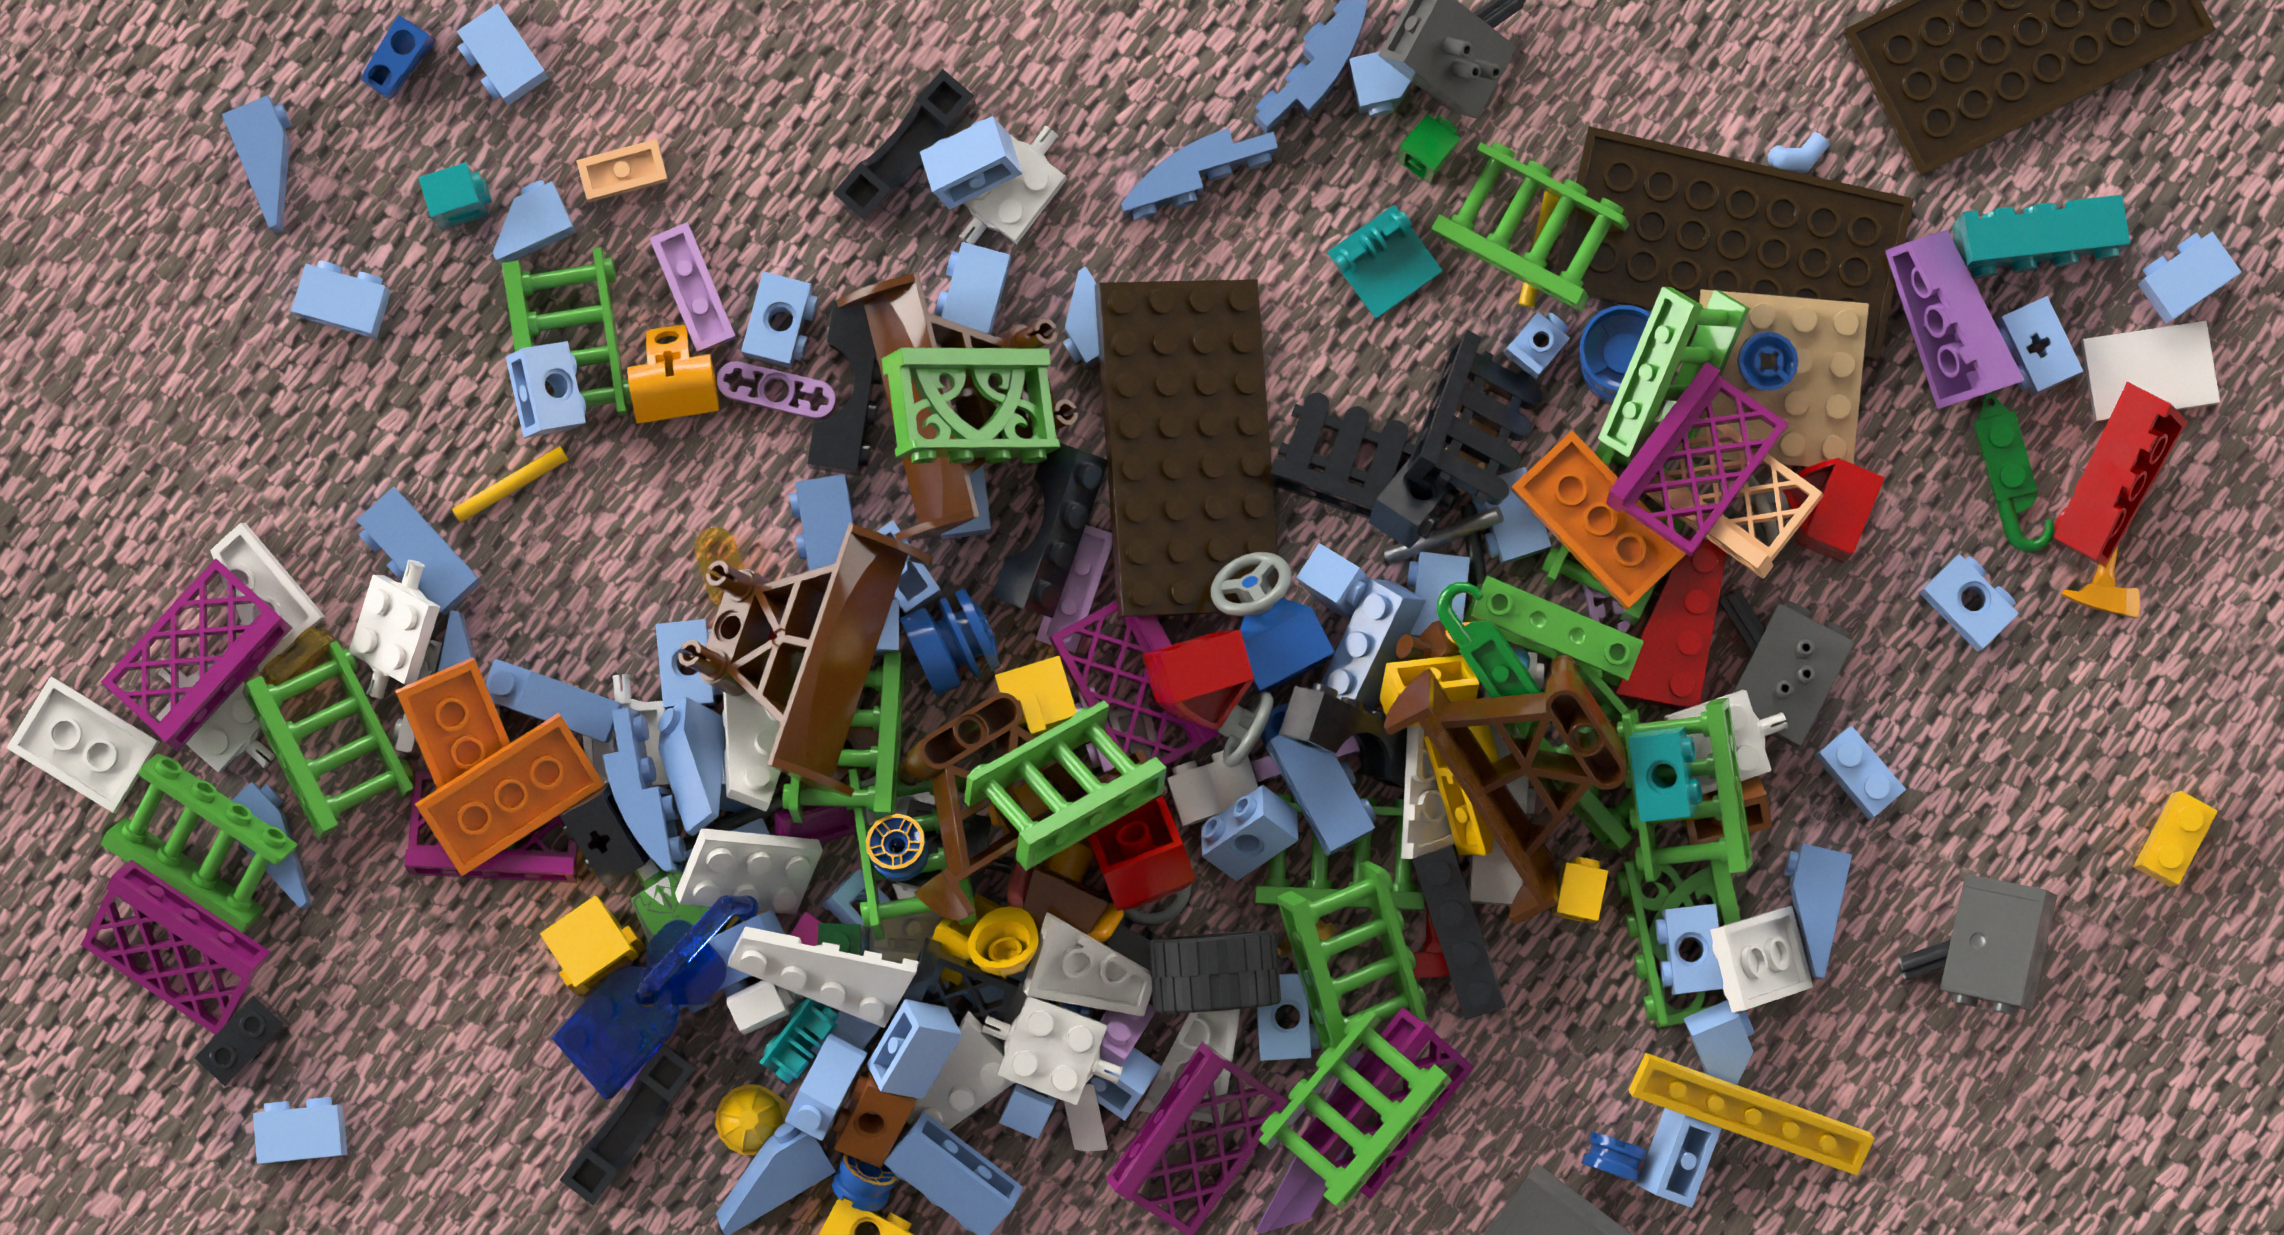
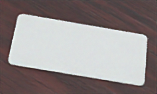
M1088 1083L1084 1086L1077 1106L1064 1101L1074 1149L1086 1152L1107 1150L1108 1146L1094 1084Z

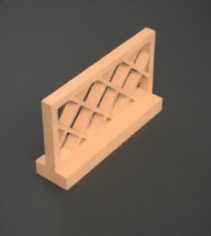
M1706 410L1700 419L1708 418ZM1727 424L1716 425V430L1721 433L1718 434L1719 442H1742L1741 434ZM1706 427L1707 436L1688 439L1689 447L1707 444L1708 447H1712L1710 428ZM1682 442L1677 448L1679 451H1684ZM1759 448L1751 449V454L1754 456ZM1744 450L1739 451L1740 460L1723 462L1724 470L1741 468V471H1743L1747 466ZM1715 454L1709 455L1710 465L1693 467L1694 474L1712 473V475H1718ZM1769 454L1766 455L1760 465L1765 464L1771 468L1773 483L1749 487L1748 480L1743 486L1744 488L1736 496H1745L1747 517L1728 519L1722 514L1705 537L1762 579L1773 568L1772 561L1824 496L1820 490ZM1680 459L1681 469L1664 472L1666 482L1675 481L1674 478L1682 477V480L1688 479L1685 459ZM1658 474L1651 484L1659 483ZM1778 474L1788 481L1779 482ZM1713 483L1714 493L1699 495L1701 506L1709 505L1706 502L1715 501V504H1718L1723 496L1719 489V483ZM1689 487L1667 490L1671 510L1694 507ZM1799 488L1809 495L1800 508L1782 510L1780 490ZM1661 491L1644 493L1664 508ZM1774 491L1777 512L1753 516L1750 495ZM1711 513L1702 514L1704 522ZM1696 515L1677 517L1695 531H1698ZM1786 518H1791L1790 521H1789V522L1787 523V525L1785 526V525H1784V519H1786ZM1778 520L1780 533L1772 544L1767 547L1756 539L1754 523ZM1748 525L1749 533L1739 526Z

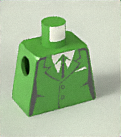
M652 858L644 866L634 871L645 890L631 898V902L658 962L668 959L728 920L726 914L717 907L679 904L675 892L683 872L666 875L664 870Z

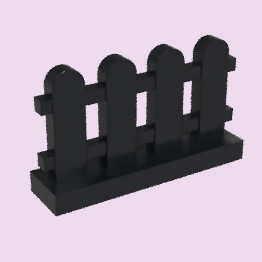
M1466 330L1448 352L1404 476L1419 483L1428 472H1431L1437 476L1436 483L1445 486L1449 482L1474 495L1473 502L1481 507L1485 502L1491 505H1499L1508 496L1509 487L1503 479L1496 476V472L1498 470L1503 473H1510L1520 463V454L1514 447L1507 444L1508 438L1513 441H1521L1531 431V423L1525 415L1518 412L1519 407L1526 410L1535 408L1542 400V391L1535 383L1529 381L1531 375L1521 370L1519 374H1516L1492 361L1494 355L1486 350L1482 354L1477 353L1482 337ZM1467 379L1471 380L1470 386L1465 384ZM1482 387L1508 400L1507 406L1482 393ZM1455 410L1460 412L1458 417L1454 416ZM1471 418L1496 431V437L1469 424ZM1444 442L1448 443L1447 449L1442 447ZM1461 450L1486 464L1485 468L1482 469L1458 456L1459 451Z
M1312 393L1306 398L1303 406L1298 404L1294 406L1291 416L1298 418V422L1290 445L1281 442L1278 455L1284 456L1285 459L1275 458L1269 481L1273 482L1274 487L1370 519L1376 499L1393 479L1401 454L1411 457L1415 445L1406 442L1408 428L1400 420H1391L1385 425L1382 433L1367 429L1368 413L1359 406L1350 407L1345 412L1343 420L1327 415L1329 410L1328 398L1322 393ZM1322 427L1338 432L1329 458L1314 453ZM1362 441L1377 446L1369 472L1353 467ZM1444 442L1442 447L1446 449L1448 444ZM1312 466L1324 470V474L1308 469V467ZM1348 479L1364 484V486L1360 487L1348 483Z

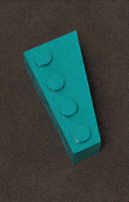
M2115 195L2071 200L2064 203L2065 208L2057 209V204L2051 202L2035 204L2024 208V214H2016L2013 207L1996 208L1993 212L1983 214L1982 218H1979L1978 210L1966 211L1952 225L1954 243L1973 279L1997 275L1996 269L2012 267L2013 273L2033 271L2038 269L2037 263L2053 261L2054 267L2074 265L2079 263L2078 257L2094 255L2095 261L2115 259L2120 257L2119 251L2124 250L2130 245L2123 196Z

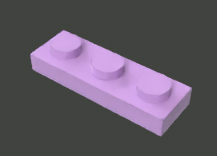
M688 222L650 237L651 244L697 353L700 354L736 339V335Z
M1086 525L1054 617H1043L1036 637L1037 642L1053 647L1049 640L1051 635L1089 616L1113 546L1112 533ZM1075 633L1062 640L1070 653L1076 654L1082 635Z

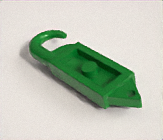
M1990 392L1986 393L1983 397L1978 420L1973 425L2004 533L2009 543L2016 549L2027 553L2038 552L2046 548L2053 538V520L2047 519L2045 521V531L2038 539L2030 540L2022 534L2017 514L2024 512L2033 505L2037 498V487L2016 412H2010ZM1987 400H1991L1993 402L1992 407L1987 405Z
M1456 582L1448 585L1441 592L1437 600V614L1441 623L1460 649L1459 652L1490 697L1542 693L1496 625L1490 621L1479 620L1464 626L1453 611L1452 601L1456 595L1468 593L1477 600L1483 598L1481 591L1468 582ZM1529 721V722H1520V723H1523V724H1525V725H1527V726L1530 727V725H1531L1532 722Z

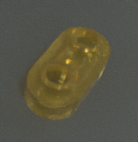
M711 527L699 534L694 550L709 597L719 607L723 597L722 590L710 585L706 580V573H710L717 578L718 574L709 570L708 567L716 560H723L737 570L745 569L737 543L731 533L720 527ZM714 542H720L724 545V552L719 557H713L709 554V547Z
M314 626L307 628L295 639L294 643L297 645L295 649L285 657L282 654L277 655L265 665L263 671L266 675L263 679L266 685L273 684L275 687L303 673L326 652L330 643L336 641L335 637L325 626L318 630Z

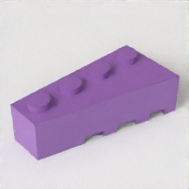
M1948 230L1919 238L1885 251L1937 409L2025 381Z

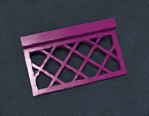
M1708 362L1704 364L1609 490L1606 504L1618 513L1622 510L1690 557L1789 424L1719 376L1720 370ZM1719 392H1722L1735 401L1737 414L1714 417L1711 402ZM1743 407L1750 412L1743 413ZM1706 410L1708 418L1699 419ZM1761 419L1774 428L1767 439L1749 441L1745 421ZM1739 422L1742 442L1719 445L1716 425ZM1709 427L1713 446L1690 450L1687 436L1690 430ZM1682 442L1684 451L1675 452ZM1759 448L1752 458L1751 449ZM1744 450L1747 463L1745 469L1739 472L1725 473L1721 453ZM1715 454L1718 475L1695 478L1692 458ZM1685 459L1689 479L1666 482L1663 470L1666 462ZM1658 474L1659 483L1651 484ZM1736 480L1728 490L1727 481ZM1720 483L1723 496L1718 504L1701 506L1697 486ZM1691 487L1694 507L1671 510L1667 490ZM1661 491L1665 511L1647 513L1637 506L1636 502L1643 493ZM1711 513L1704 522L1702 514ZM1696 515L1698 531L1690 542L1675 532L1673 518ZM1666 519L1667 526L1659 520Z
M215 558L106 675L101 683L142 719L163 741L179 752L293 627ZM219 573L228 580V598L207 599V585ZM236 588L245 596L236 597ZM254 603L262 611L250 625L236 626V605ZM228 605V626L207 628V607ZM199 608V629L179 630V616L185 609ZM171 625V631H166ZM236 633H242V634L236 639ZM228 634V649L221 656L208 657L207 636ZM199 636V657L179 659V638ZM171 639V660L150 661V647L155 641ZM199 665L200 679L194 686L179 688V667ZM171 667V688L150 690V669ZM142 670V691L124 692L116 683L128 671ZM179 695H184L179 701ZM171 696V710L158 723L150 716V698ZM142 698V707L133 699Z
M1117 601L1049 637L1075 687L1081 693L1089 708L1096 705L1095 699H1098L1099 702L1104 700L1109 706L1112 705L1132 711L1127 733L1112 729L1108 722L1105 731L1126 755L1130 742L1153 748L1150 760L1157 757L1159 750L1168 753L1159 758L1160 762L1166 766L1195 749L1214 741L1221 734L1216 729L1204 728L1179 717L1169 716V712L1165 709L1162 714L1140 707L1146 686L1151 687L1146 667L1143 677L1121 671L1120 668L1126 649L1143 654L1172 645L1156 616L1122 618L1126 625L1123 640L1100 634L1104 618L1117 612ZM1097 622L1094 632L1084 629ZM1075 633L1092 638L1087 658L1082 659L1070 655L1062 640ZM1130 634L1136 645L1128 642ZM1097 641L1120 647L1115 668L1092 662ZM1076 664L1084 666L1082 675ZM1090 668L1112 675L1107 696L1091 692L1088 688L1086 679ZM1118 677L1140 684L1135 705L1112 698ZM1138 714L1161 720L1155 742L1132 735ZM1166 722L1182 727L1190 742L1178 749L1161 744ZM1117 738L1125 740L1123 748L1120 746Z
M415 771L408 849L405 852L404 866L409 875L461 877L439 842L435 846L419 845L420 830L427 825V822L424 818L421 819V813L415 803L423 799L424 782L434 783L430 772ZM559 814L536 835L533 832L529 833L528 836L531 839L519 850L506 848L463 875L462 878L577 883L578 845L576 841L569 838L568 852L549 851L540 841L558 825L563 829L562 819L560 818L561 814ZM537 844V846L542 851H534L530 849Z
M130 860L112 875L106 887L108 892L80 945L216 1035L234 1016L254 976L265 964L271 952L144 867ZM117 897L132 906L135 916L120 918L115 903ZM156 921L165 927L170 939L155 941L149 922ZM138 924L144 943L130 945L124 926ZM113 928L119 947L110 948L96 939L100 930ZM190 944L201 951L205 962L190 964L184 945ZM173 947L179 966L164 968L158 949ZM147 951L154 970L145 971L137 966L133 953ZM219 968H226L240 977L241 980L238 985L225 987ZM208 970L214 989L199 991L193 972ZM182 974L188 993L179 994L173 990L168 976ZM217 997L222 1010L220 1019L206 1012L202 999Z
M1403 1007L1380 1036L1420 1070L1428 1068L1429 1071L1434 1064L1440 1068L1441 1064L1452 1061L1457 1063V1065L1449 1074L1452 1081L1360 1188L1359 1191L1370 1200L1474 1068L1471 1063L1440 1038L1434 1030ZM1430 1040L1429 1057L1415 1060ZM1370 1049L1354 1068L1357 1073L1392 1102L1396 1100L1398 1102L1403 1101L1412 1091L1408 1088L1409 1082L1403 1078V1090L1389 1094V1091L1401 1075ZM1344 1083L1328 1102L1332 1108L1364 1135L1370 1133L1373 1136L1384 1124L1380 1120L1382 1115L1377 1112V1123L1363 1127V1124L1375 1109ZM1318 1117L1314 1119L1301 1136L1337 1168L1342 1166L1346 1169L1356 1157L1352 1153L1354 1148L1351 1146V1157L1336 1161L1348 1143Z
M1202 1041L1109 1173L1106 1181L1122 1197L1127 1200L1131 1199L1183 1234L1195 1235L1260 1142L1259 1139L1264 1134L1260 1129L1264 1122L1275 1111L1280 1113L1288 1100ZM1223 1069H1226L1235 1075L1238 1091L1216 1096L1214 1082ZM1243 1081L1253 1088L1244 1089ZM1208 1092L1209 1098L1203 1099ZM1264 1094L1273 1100L1263 1115L1249 1117L1246 1098ZM1239 1100L1242 1119L1220 1124L1217 1104ZM1210 1106L1213 1126L1191 1131L1190 1116L1195 1109ZM1256 1125L1251 1132L1250 1126ZM1184 1126L1185 1132L1179 1133ZM1244 1128L1245 1142L1240 1149L1225 1152L1222 1132ZM1215 1134L1218 1154L1196 1158L1193 1139ZM1186 1141L1189 1160L1167 1165L1165 1152L1173 1143ZM1226 1160H1231L1227 1166ZM1160 1161V1167L1155 1168L1157 1163ZM1219 1162L1221 1176L1216 1183L1200 1187L1197 1167ZM1191 1169L1194 1188L1172 1193L1169 1173ZM1162 1175L1165 1195L1146 1198L1138 1193V1190L1147 1178ZM1207 1194L1205 1199L1202 1200V1195ZM1195 1197L1197 1210L1186 1224L1175 1216L1173 1202ZM1166 1203L1168 1211H1166L1159 1205Z

